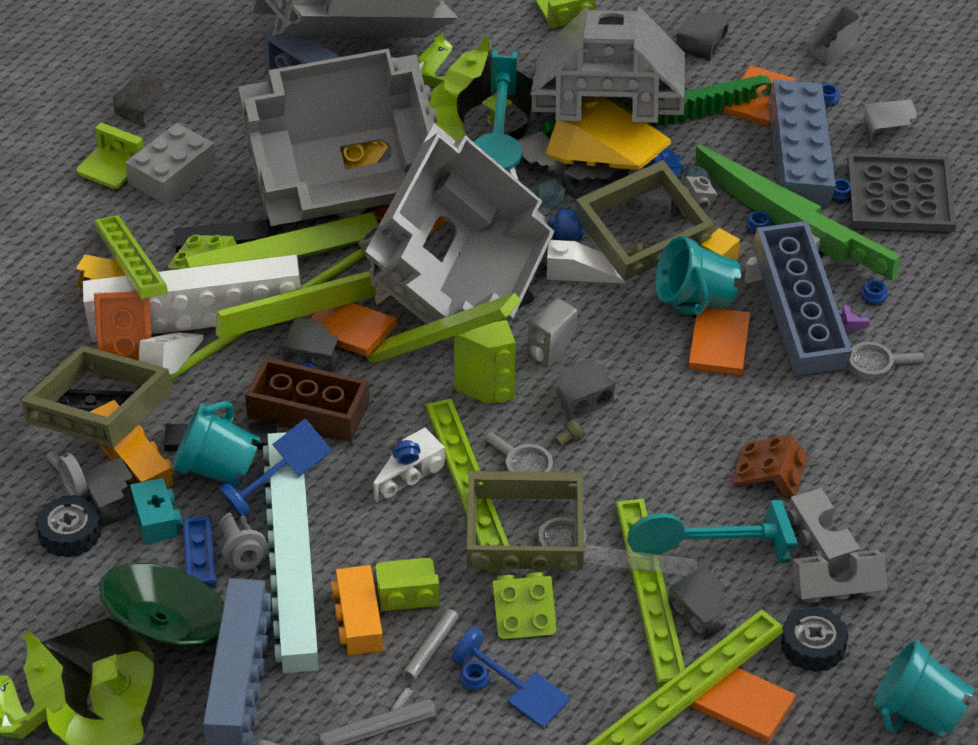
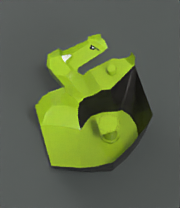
M443 33L434 38L435 42L417 58L424 85L434 88L431 92L429 104L430 108H435L437 123L435 124L452 139L458 141L464 135L467 136L462 128L465 115L476 106L484 104L489 108L487 122L489 125L494 126L497 92L491 93L492 54L490 53V38L483 36L481 44L476 49L463 53L448 69L445 76L436 77V70L452 51V45L443 38ZM516 70L515 95L507 94L506 107L511 103L516 105L526 114L528 121L525 125L507 134L516 140L524 137L532 114V95L530 94L533 80Z
M111 618L97 621L43 642L35 637L31 631L22 636L28 647L24 671L35 705L30 713L23 712L12 678H9L8 675L0 676L1 736L23 739L45 721H48L52 732L67 745H133L142 741L159 700L165 677L161 664L140 637ZM89 692L94 712L88 710L87 697Z

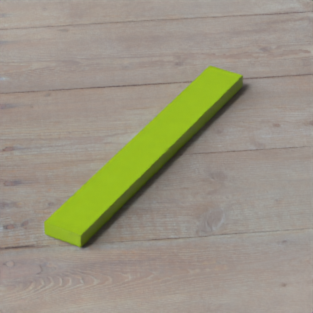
M374 212L188 256L185 257L184 264L186 268L290 255H297L298 259L358 244L372 227L378 225Z
M115 215L96 219L94 221L96 231L139 297L145 299L168 294L166 283L120 216Z
M367 271L217 311L216 335L222 339L373 298L377 295L376 288L372 286L370 272Z
M512 293L384 339L366 358L371 364H376L508 317L520 303V299L516 293Z
M452 398L425 404V410L436 439L445 447V462L468 519L469 471H480ZM474 482V485H483V482ZM477 498L476 544L509 546L491 498ZM486 569V570H487V572H492V571H497V570H501V569Z
M644 499L617 501L615 508L655 679L659 688L683 671L685 666L658 555H639L632 551L627 542V534L632 525L648 516Z
M761 609L587 745H640L783 633V626Z

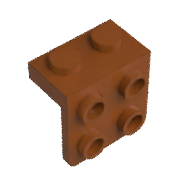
M792 434L746 443L742 447L732 482L735 486H743L773 480L784 498L788 499L796 496L798 486L801 483L804 465L807 462L806 452L799 446Z

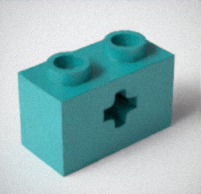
M164 478L131 484V504L144 545L178 537L177 526H181V517L179 510L173 509L172 505H175L172 488L167 489Z

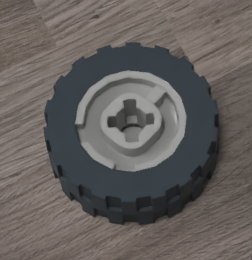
M65 495L57 499L54 498L48 504L43 505L42 510H39L37 514L36 527L40 544L43 548H46L47 552L53 553L55 556L71 557L73 555H82L83 552L91 550V547L96 545L98 538L101 537L102 529L99 511L95 508V504L92 501L89 502L87 498L77 497V495Z
M804 607V609L796 610L787 617V621L783 624L781 649L785 653V658L788 661L790 660L792 665L798 666L805 671H827L831 667H836L839 661L843 660L846 653L848 630H846L845 622H842L841 617L837 614H833L828 609H821V607Z

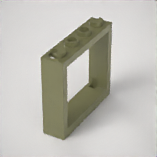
M664 160L576 199L575 215L624 281L636 275L640 276L644 271L657 267L665 246L673 238L684 236L696 241L701 247V244L711 239L713 234V222ZM663 185L694 227L629 257L597 214Z
M82 345L21 399V404L27 423L114 448L174 390L169 369ZM88 372L141 386L109 417L56 402Z
M469 471L467 568L583 570V472ZM474 482H483V485H474ZM477 498L573 500L574 547L476 545Z

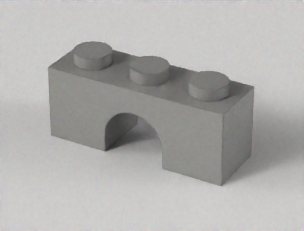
M822 488L791 497L787 516L791 526H795L799 531L803 546L809 547L812 557H823L828 562L829 575L848 570L850 565L849 553L860 552V547L847 528L840 531L824 529L832 525L834 507Z
M878 550L849 553V568L845 574L839 577H831L829 575L828 562L821 556L792 559L794 592L801 600L804 599V602L809 603L819 602L821 597L832 596L833 599L850 598V594L861 593L862 596L878 595V591L887 590L885 555Z

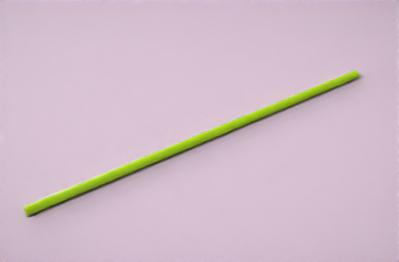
M361 248L301 285V289L331 280L364 259L366 254ZM247 332L214 340L189 356L176 373L170 374L171 380Z

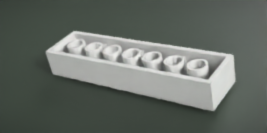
M297 255L158 272L167 285L168 294L150 297L152 335L216 327L217 311L301 289ZM126 276L83 281V302L92 342H97L94 293L136 291Z

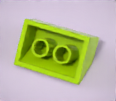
M507 320L493 322L453 336L454 389L487 404L503 403L515 399L516 342Z

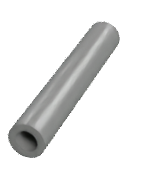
M447 609L402 672L405 679L412 682L417 679L458 620L459 616L454 610Z

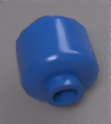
M560 208L556 215H550L548 226L555 231L552 236L553 240L575 242L582 240L585 228L575 215V211Z

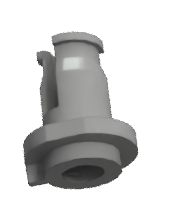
M231 512L227 513L219 522V529L225 540L222 548L224 559L229 568L234 571L253 570L255 573L259 572L258 566L263 563L269 552V546L265 537L260 532L251 530L244 515L240 517L241 523L237 527Z

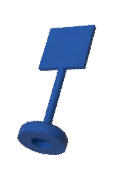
M306 418L272 444L283 457L281 461L240 493L230 484H224L219 488L225 501L239 517L242 515L247 517L250 513L244 498L288 464L297 476L300 477L332 452L331 448Z
M477 627L471 628L456 645L451 660L458 665H464L474 656L519 688L508 700V703L534 723L544 728L571 698L536 672L523 683L479 650L484 640V633Z

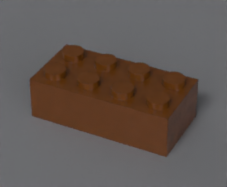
M264 357L245 394L247 418L264 422H276L277 425L294 428L306 418L319 435L352 442L369 405V383L367 380Z

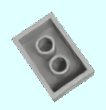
M176 123L125 162L128 184L166 205L216 165L214 143Z

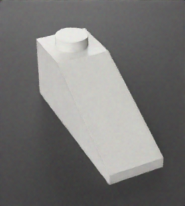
M550 240L547 256V280L625 284V281L602 252L575 241Z
M176 332L140 340L139 361L167 368L170 374L176 373L203 341V335Z

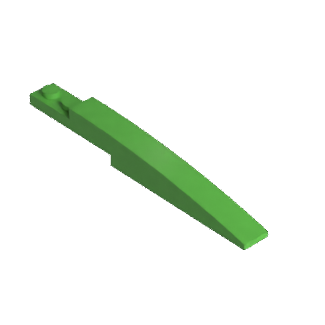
M700 144L696 146L695 166L720 187L754 211L767 213L775 225L808 221L812 234L820 238L819 251L841 263L851 259L891 281L898 276L899 254L821 215V206Z

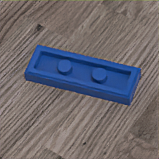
M211 516L184 518L183 534L186 573L200 579L210 588H216Z

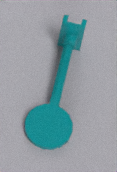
M493 50L491 93L497 92L493 133L479 137L474 143L505 170H510L520 162L522 157V149L518 141L504 134L507 94L515 95L517 52L513 51L512 56H499L498 50Z
M771 500L764 517L765 523H761L759 526L684 528L680 518L675 515L658 513L651 514L632 525L627 534V542L632 551L639 555L647 556L667 552L678 545L681 540L760 538L761 540L772 541L778 561L782 563L791 561L788 547H796L798 544L782 500Z

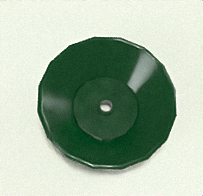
M126 563L110 569L99 582L100 600L110 615L150 646L159 648L205 646L219 638L225 603L216 591L194 576L176 568L153 563Z

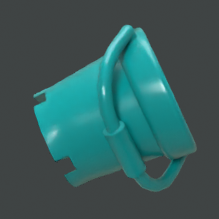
M684 236L675 237L665 246L659 258L655 272L656 294L661 302L671 304L683 315H699L706 307L725 309L733 302L737 295L739 287L733 285L735 278L741 279L740 265L735 259L700 247L692 239Z
M222 401L208 406L201 402L196 408L180 442L172 463V470L181 474L191 472L221 483L230 484L238 489L241 482L235 479L241 475H246L257 450V446L252 445L251 442H259L260 437L232 423L234 413L232 403ZM226 408L227 412L222 417L215 414L216 410Z
M913 640L908 643L893 661L878 687L873 706L881 712L884 726L888 732L896 733L907 720L943 739L945 738L944 731L950 734L966 712L968 705L964 704L962 700L965 694L972 698L974 687L961 680L929 656V650L921 645L919 640ZM892 714H896L899 717L894 725L890 719Z

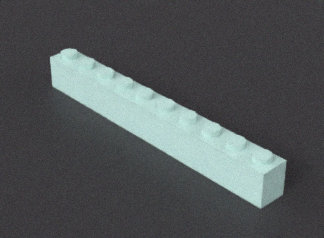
M286 433L268 434V445L263 446L264 462H269L270 466H264V473L283 459L272 444ZM287 464L265 481V483H271V487L265 488L266 504H272V509H267L268 526H273V530L268 531L269 548H275V552L269 553L270 570H276V575H271L272 593L277 592L278 594L277 598H272L273 616L279 615V621H273L274 639L280 638L281 643L275 644L276 662H282L283 673L317 671L319 668L304 474L298 477Z

